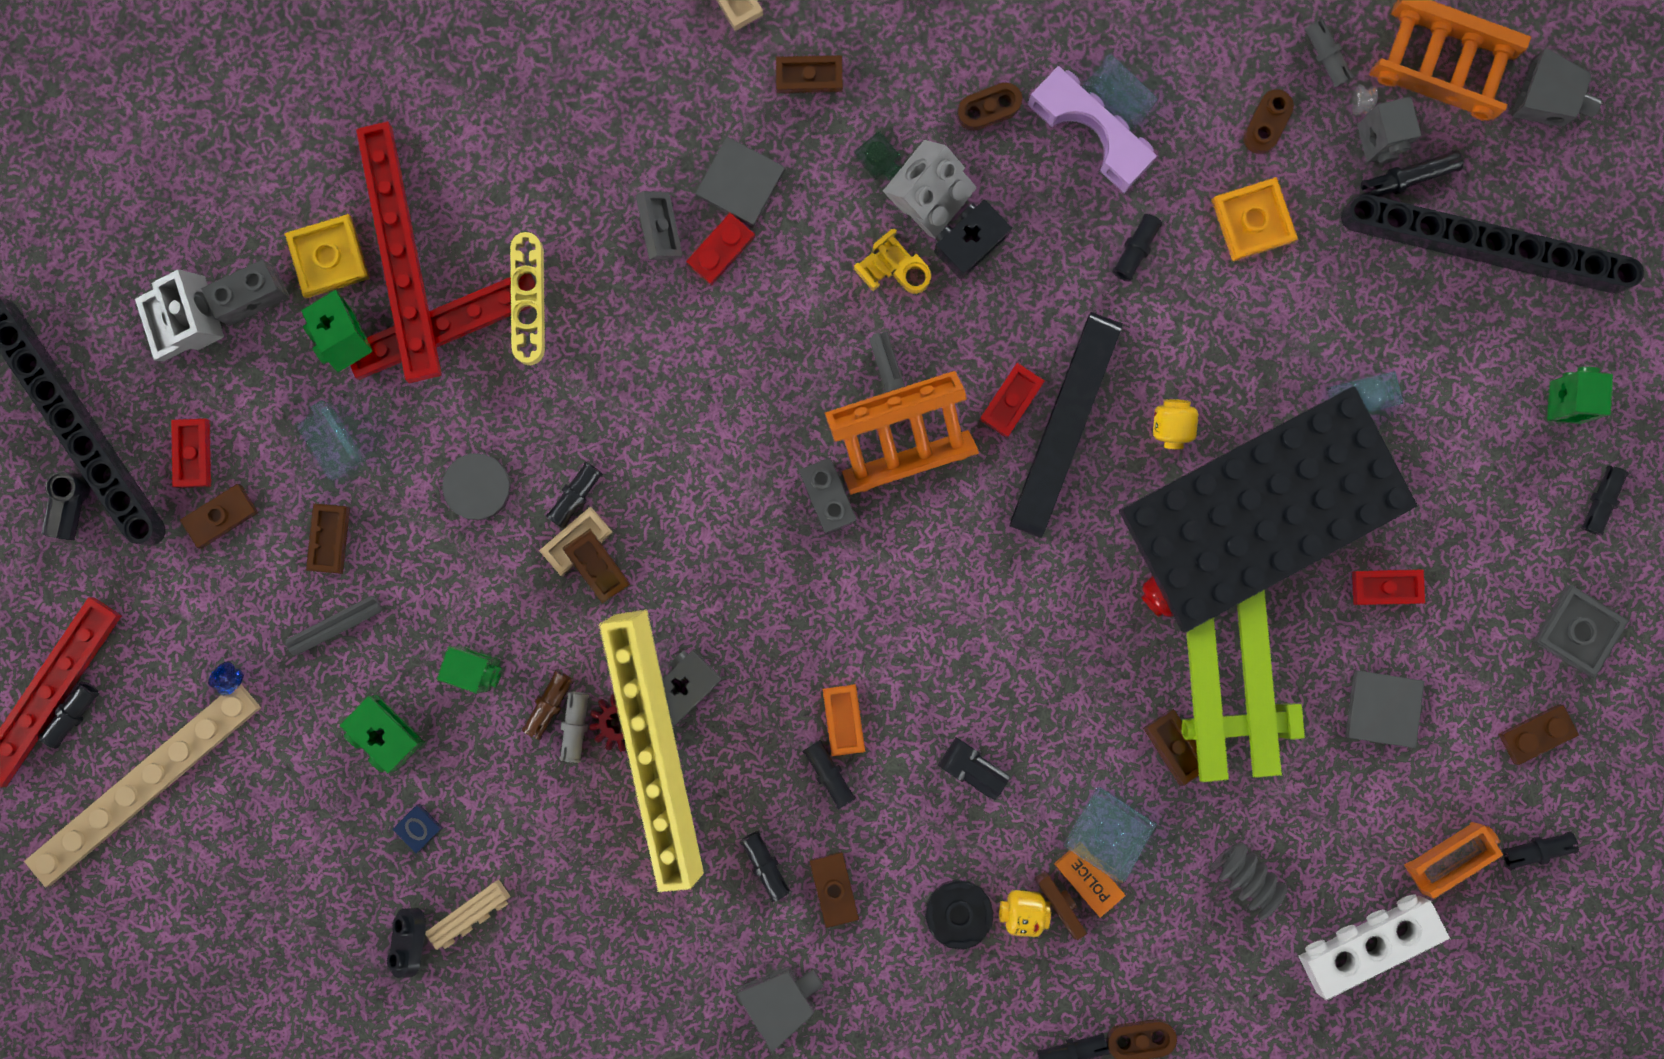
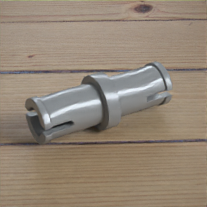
M567 693L565 721L561 722V730H564L559 759L561 761L580 763L582 761L584 733L588 732V724H585L590 695L588 693Z

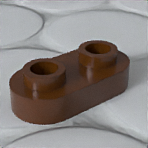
M1004 82L968 95L959 104L957 112L958 121L965 129L978 131L1012 118L1021 107V91L1014 84ZM1006 98L1009 100L1010 106L1002 107L998 101ZM976 110L980 117L971 119L968 116V112Z
M1280 89L1270 90L1259 101L1243 136L1244 144L1251 152L1265 154L1271 151L1277 144L1294 109L1293 99L1286 91ZM1272 102H1280L1282 105V109H1275L1272 105ZM1258 130H1264L1268 138H1260Z
M1152 1019L1114 1026L1107 1034L1106 1043L1108 1050L1115 1059H1152L1171 1054L1177 1044V1035L1166 1021ZM1156 1031L1163 1033V1037L1159 1042L1152 1041V1034ZM1122 1036L1129 1037V1043L1125 1047L1118 1046V1039Z

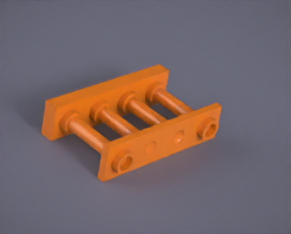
M1397 0L1395 2L1391 15L1398 17L1401 22L1388 60L1381 58L1371 68L1369 75L1376 77L1377 81L1383 85H1398L1469 111L1474 118L1479 120H1494L1502 114L1508 104L1495 100V96L1507 62L1510 59L1515 60L1528 49L1531 36L1432 0ZM1416 25L1428 28L1432 33L1419 72L1400 65L1413 28ZM1448 36L1461 40V43L1464 45L1450 83L1432 77L1444 40ZM1477 48L1491 51L1495 56L1482 94L1463 88Z
M956 371L825 412L834 441L837 442L844 439L852 468L843 470L842 474L850 495L865 492L871 488L979 454L969 430L961 432L955 403L967 400L965 389ZM942 408L948 437L929 442L922 414ZM909 418L916 447L897 453L890 424ZM877 429L884 457L865 463L857 435Z

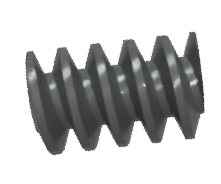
M1237 843L1223 851L1215 859L1210 870L1214 871L1221 867L1223 870L1219 875V879L1223 881L1231 877L1232 881L1228 888L1233 891L1241 887L1242 891L1238 899L1243 901L1251 897L1252 900L1248 905V909L1253 911L1261 907L1262 910L1257 918L1261 921L1265 920L1283 902L1288 890L1287 885L1283 882H1277V875L1273 872H1267L1268 866L1265 863H1257L1258 856L1253 852L1247 853L1248 846L1245 843Z

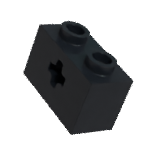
M985 199L977 206L974 203L970 204L960 214L959 217L962 220L954 228L948 225L935 238L938 243L935 246L934 253L960 280L966 277L1010 235L1012 227ZM975 233L977 235L975 241L970 240L967 243L964 241L966 234L970 236Z

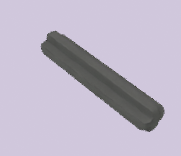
M369 596L288 638L285 641L286 646L292 655H299L380 613L382 606L376 596Z

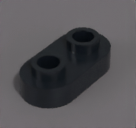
M419 908L401 909L392 923L393 934L390 952L387 956V966L396 978L413 977L417 974L420 967L426 920Z

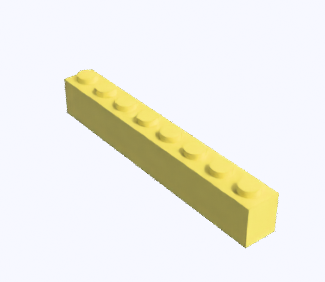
M647 610L615 614L599 624L658 892L691 889L704 874L648 613Z

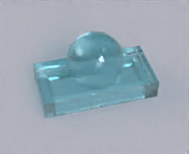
M1396 371L1327 388L1331 398L1355 386L1368 412L1404 404Z

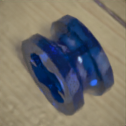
M227 661L220 664L211 673L208 685L213 689H217L220 695L227 696L240 686L244 673L240 669H235L234 664Z

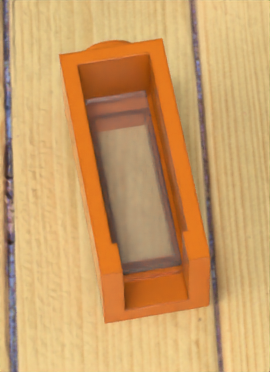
M1471 822L1464 829L1418 858L1404 864L1421 893L1435 899L1503 856V853L1497 846L1500 844V840L1496 833L1489 826L1485 827V825Z

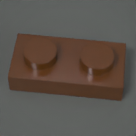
M842 55L777 56L776 92H843Z
M1558 704L1499 733V736L1513 764L1520 765L1579 736L1565 706Z
M1171 709L1143 727L1178 784L1185 786L1199 776L1197 746L1194 740L1184 739L1181 727L1182 720L1176 711Z

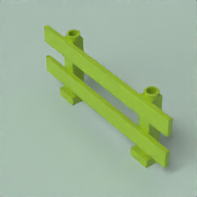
M1265 590L1237 605L1247 714L1223 716L1214 618L1186 632L1194 718L1183 720L1181 727L1185 740H1196L1200 782L1229 780L1225 738L1249 736L1252 774L1255 778L1282 775L1278 737L1284 739L1305 738L1302 704H1275Z

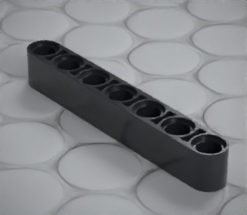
M1090 312L1009 524L1010 527L1042 538L1123 323Z

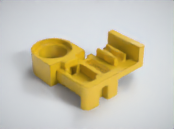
M891 229L873 244V252L862 262H857L854 265V270L872 291H875L880 286L878 282L885 276L890 278L894 270L893 276L906 291L914 294L923 292L929 286L931 279L929 267L916 253L911 257L894 237L897 234L895 229ZM911 269H920L925 275L924 283L919 286L910 285L906 280L907 272Z

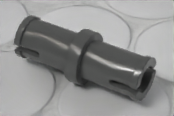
M1324 18L1306 27L1304 31L1309 36L1318 54L1316 59L1318 63H1323L1334 84V88L1353 79L1354 75L1341 54L1343 48L1340 43H1335L1325 24Z

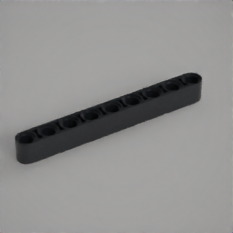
M1369 194L1357 196L1341 212L1343 226L1352 232L1607 293L1617 294L1638 285L1644 277L1642 264L1632 257ZM1355 207H1359L1365 212V220L1356 216L1354 212ZM1387 215H1392L1397 219L1398 227H1393L1389 224ZM1420 222L1429 226L1430 235H1426L1421 231ZM1453 230L1458 231L1462 235L1463 243L1457 242L1454 239ZM1486 238L1494 242L1495 251L1487 247ZM1519 246L1527 251V259L1520 255ZM1552 254L1559 258L1560 266L1553 263ZM1585 262L1591 265L1592 274L1588 273L1585 269ZM1618 270L1624 274V282L1618 277Z
M0 297V354L123 536L129 542L139 545L154 546L160 543L166 534V527L18 307L12 301ZM18 332V339L12 344L11 338ZM36 359V368L30 372V364ZM52 386H54L55 394L51 399H49L48 391ZM73 413L74 421L67 427L66 419ZM89 440H91L93 443V448L91 452L86 455L85 445ZM110 467L111 477L107 482H104L103 473ZM128 494L130 504L126 510H123L121 502ZM144 522H147L149 532L142 538L140 528Z

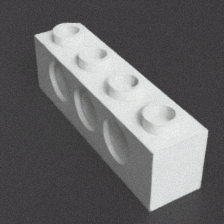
M1416 895L1403 897L1397 901V907L1387 912L1386 910L1373 912L1366 917L1367 922L1357 927L1355 925L1343 927L1336 932L1337 937L1327 942L1319 940L1309 944L1305 948L1306 952L1298 957L1316 993L1325 1000H1328L1450 939L1431 900ZM1406 921L1408 925L1407 932L1403 936L1398 937L1396 932L1397 926L1401 922ZM1376 936V948L1371 952H1367V940ZM1346 951V963L1341 967H1336V956L1340 952Z

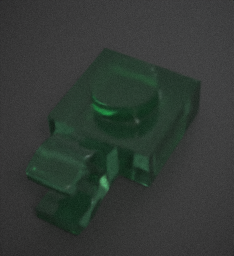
M880 131L854 151V156L875 180L884 174L891 181L901 169L896 164L901 159L900 153Z

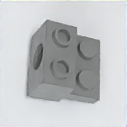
M924 140L883 192L902 213L910 215L928 236L936 238L977 187L963 172L965 169L963 164L946 145Z
M177 269L153 282V290L135 299L155 361L164 362L188 349L200 350L224 338L220 321L215 319L201 289L208 285L205 276Z

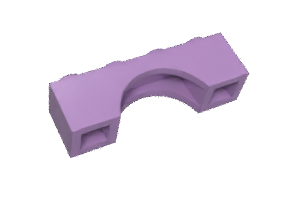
M1058 66L1030 96L1027 105L1051 127L1062 122L1075 121L1089 126L1097 133L1104 148V160L1100 172L1123 193L1133 185L1157 157L1153 153L1154 149L1148 141L1141 137L1137 138L1130 132L1126 121L1120 116H1113L1107 111L1101 98L1094 93L1089 94L1080 86L1079 79L1069 70L1064 71Z

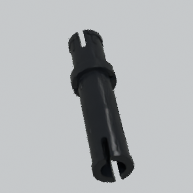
M1453 150L1402 169L1399 167L1389 169L1387 174L1363 180L1361 182V191L1375 187V190L1363 194L1377 197L1392 192L1394 194L1402 193L1407 187L1455 171H1461L1464 166L1463 160L1453 164L1449 162L1462 157L1458 150Z

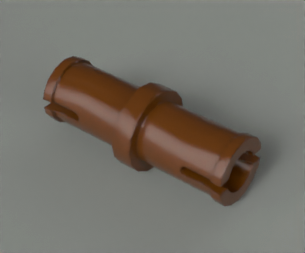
M558 670L554 671V675L542 696L538 695L534 702L537 705L525 726L522 727V731L530 737L535 735L534 738L537 740L542 739V735L554 714L558 715L561 711L560 704L571 684L574 683L573 678L565 673L561 675V672Z

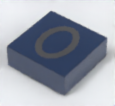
M418 804L392 830L415 853H418L443 827Z

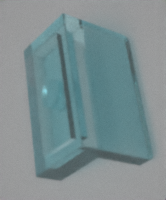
M1108 54L1105 57L1101 67L1082 85V88L1089 94L1094 93L1099 96L1104 102V108L1113 116L1118 115L1123 118L1128 124L1130 132L1151 112L1158 100L1112 54Z
M320 400L310 407L314 414L297 424V429L328 479L335 480L366 461L331 404Z

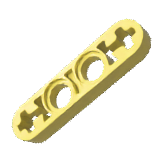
M523 232L513 238L510 246L511 348L513 355L518 361L525 365H534L541 361L545 352L543 245L534 234ZM526 241H529L533 247H536L535 250L529 252V262L532 265L537 264L536 268L525 265V255L522 251H519V248L525 246ZM527 273L535 275L537 282L532 290L523 291L519 288L518 282L522 275ZM528 306L535 308L537 318L533 323L523 324L519 321V313L523 308ZM519 330L526 332L537 330V334L530 333V342L533 346L537 347L536 351H531L530 357H526L520 351V347L526 346V335L524 333L519 334Z

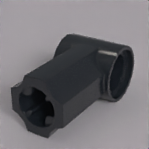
M56 472L47 479L45 484V490L49 499L41 535L57 539L75 540L82 502L88 498L91 487L81 474ZM68 481L72 484V490L69 495L65 492V485Z
M955 737L937 766L959 781H966L975 787L976 790L995 801L1006 787L1011 776L982 758L980 752Z

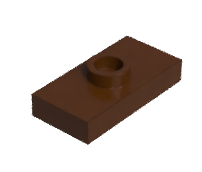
M236 484L180 519L195 546L202 549L259 512L242 485Z
M313 503L306 571L343 574L350 507Z
M591 528L563 547L565 554L602 604L630 585L626 576Z
M843 852L810 859L809 862L826 928L859 920Z
M1046 871L1036 876V883L1074 940L1078 941L1087 935L1072 911L1077 908V905L1068 891L1064 890L1060 893Z

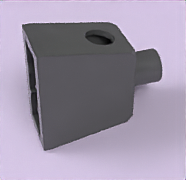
M1544 48L1531 59L1511 116L1518 119L1564 127L1576 119L1579 113L1593 118L1600 109L1602 99L1586 93L1592 78L1590 72L1555 52Z
M787 966L742 985L738 988L737 996L771 1051H774L814 1014L815 1007L809 997L822 989L824 984L814 969L797 979L791 968Z

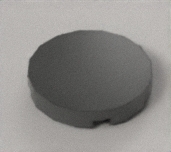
M470 453L459 457L448 467L443 477L442 492L446 504L455 514L466 519L485 520L496 516L508 502L511 491V480L508 472L498 460L488 455Z

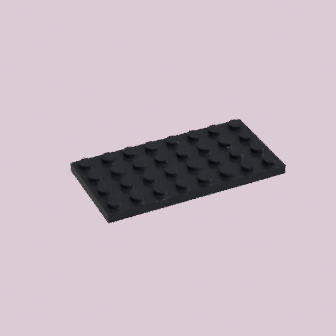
M1352 386L1118 511L1179 628L1184 633L1416 508L1418 505L1356 387Z

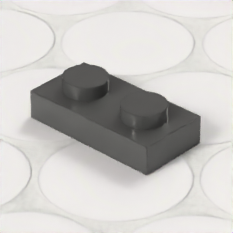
M642 191L635 195L649 260H676L682 257L683 254L670 193Z

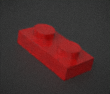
M729 213L688 258L686 264L712 286L755 238V234L733 214Z
M1016 363L979 420L1008 438L1045 380L1019 363Z
M205 418L171 420L172 487H211L210 420Z
M1424 569L1352 571L1353 605L1425 603Z

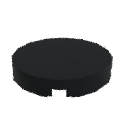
M955 879L942 883L932 892L926 903L925 918L930 933L937 941L951 949L964 950L978 945L986 937L993 925L994 911L989 897L981 887L967 880Z

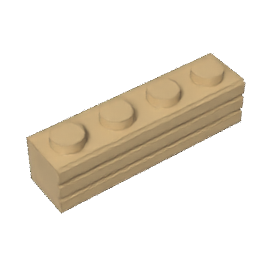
M498 879L427 930L425 935L436 950L442 946L444 949H447L456 942L453 939L459 934L462 937L473 930L472 924L477 921L479 924L483 923L491 917L489 915L490 911L496 909L498 912L508 904L506 900L511 896Z

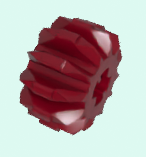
M611 694V706L604 699L598 701L599 706L604 712L598 710L591 711L590 715L600 720L599 723L590 724L589 729L601 730L602 733L594 739L596 743L603 741L606 737L608 738L606 750H612L617 741L618 748L622 752L626 750L623 731L619 732L617 726H611V720L616 718L614 714L618 713L619 715L615 694Z

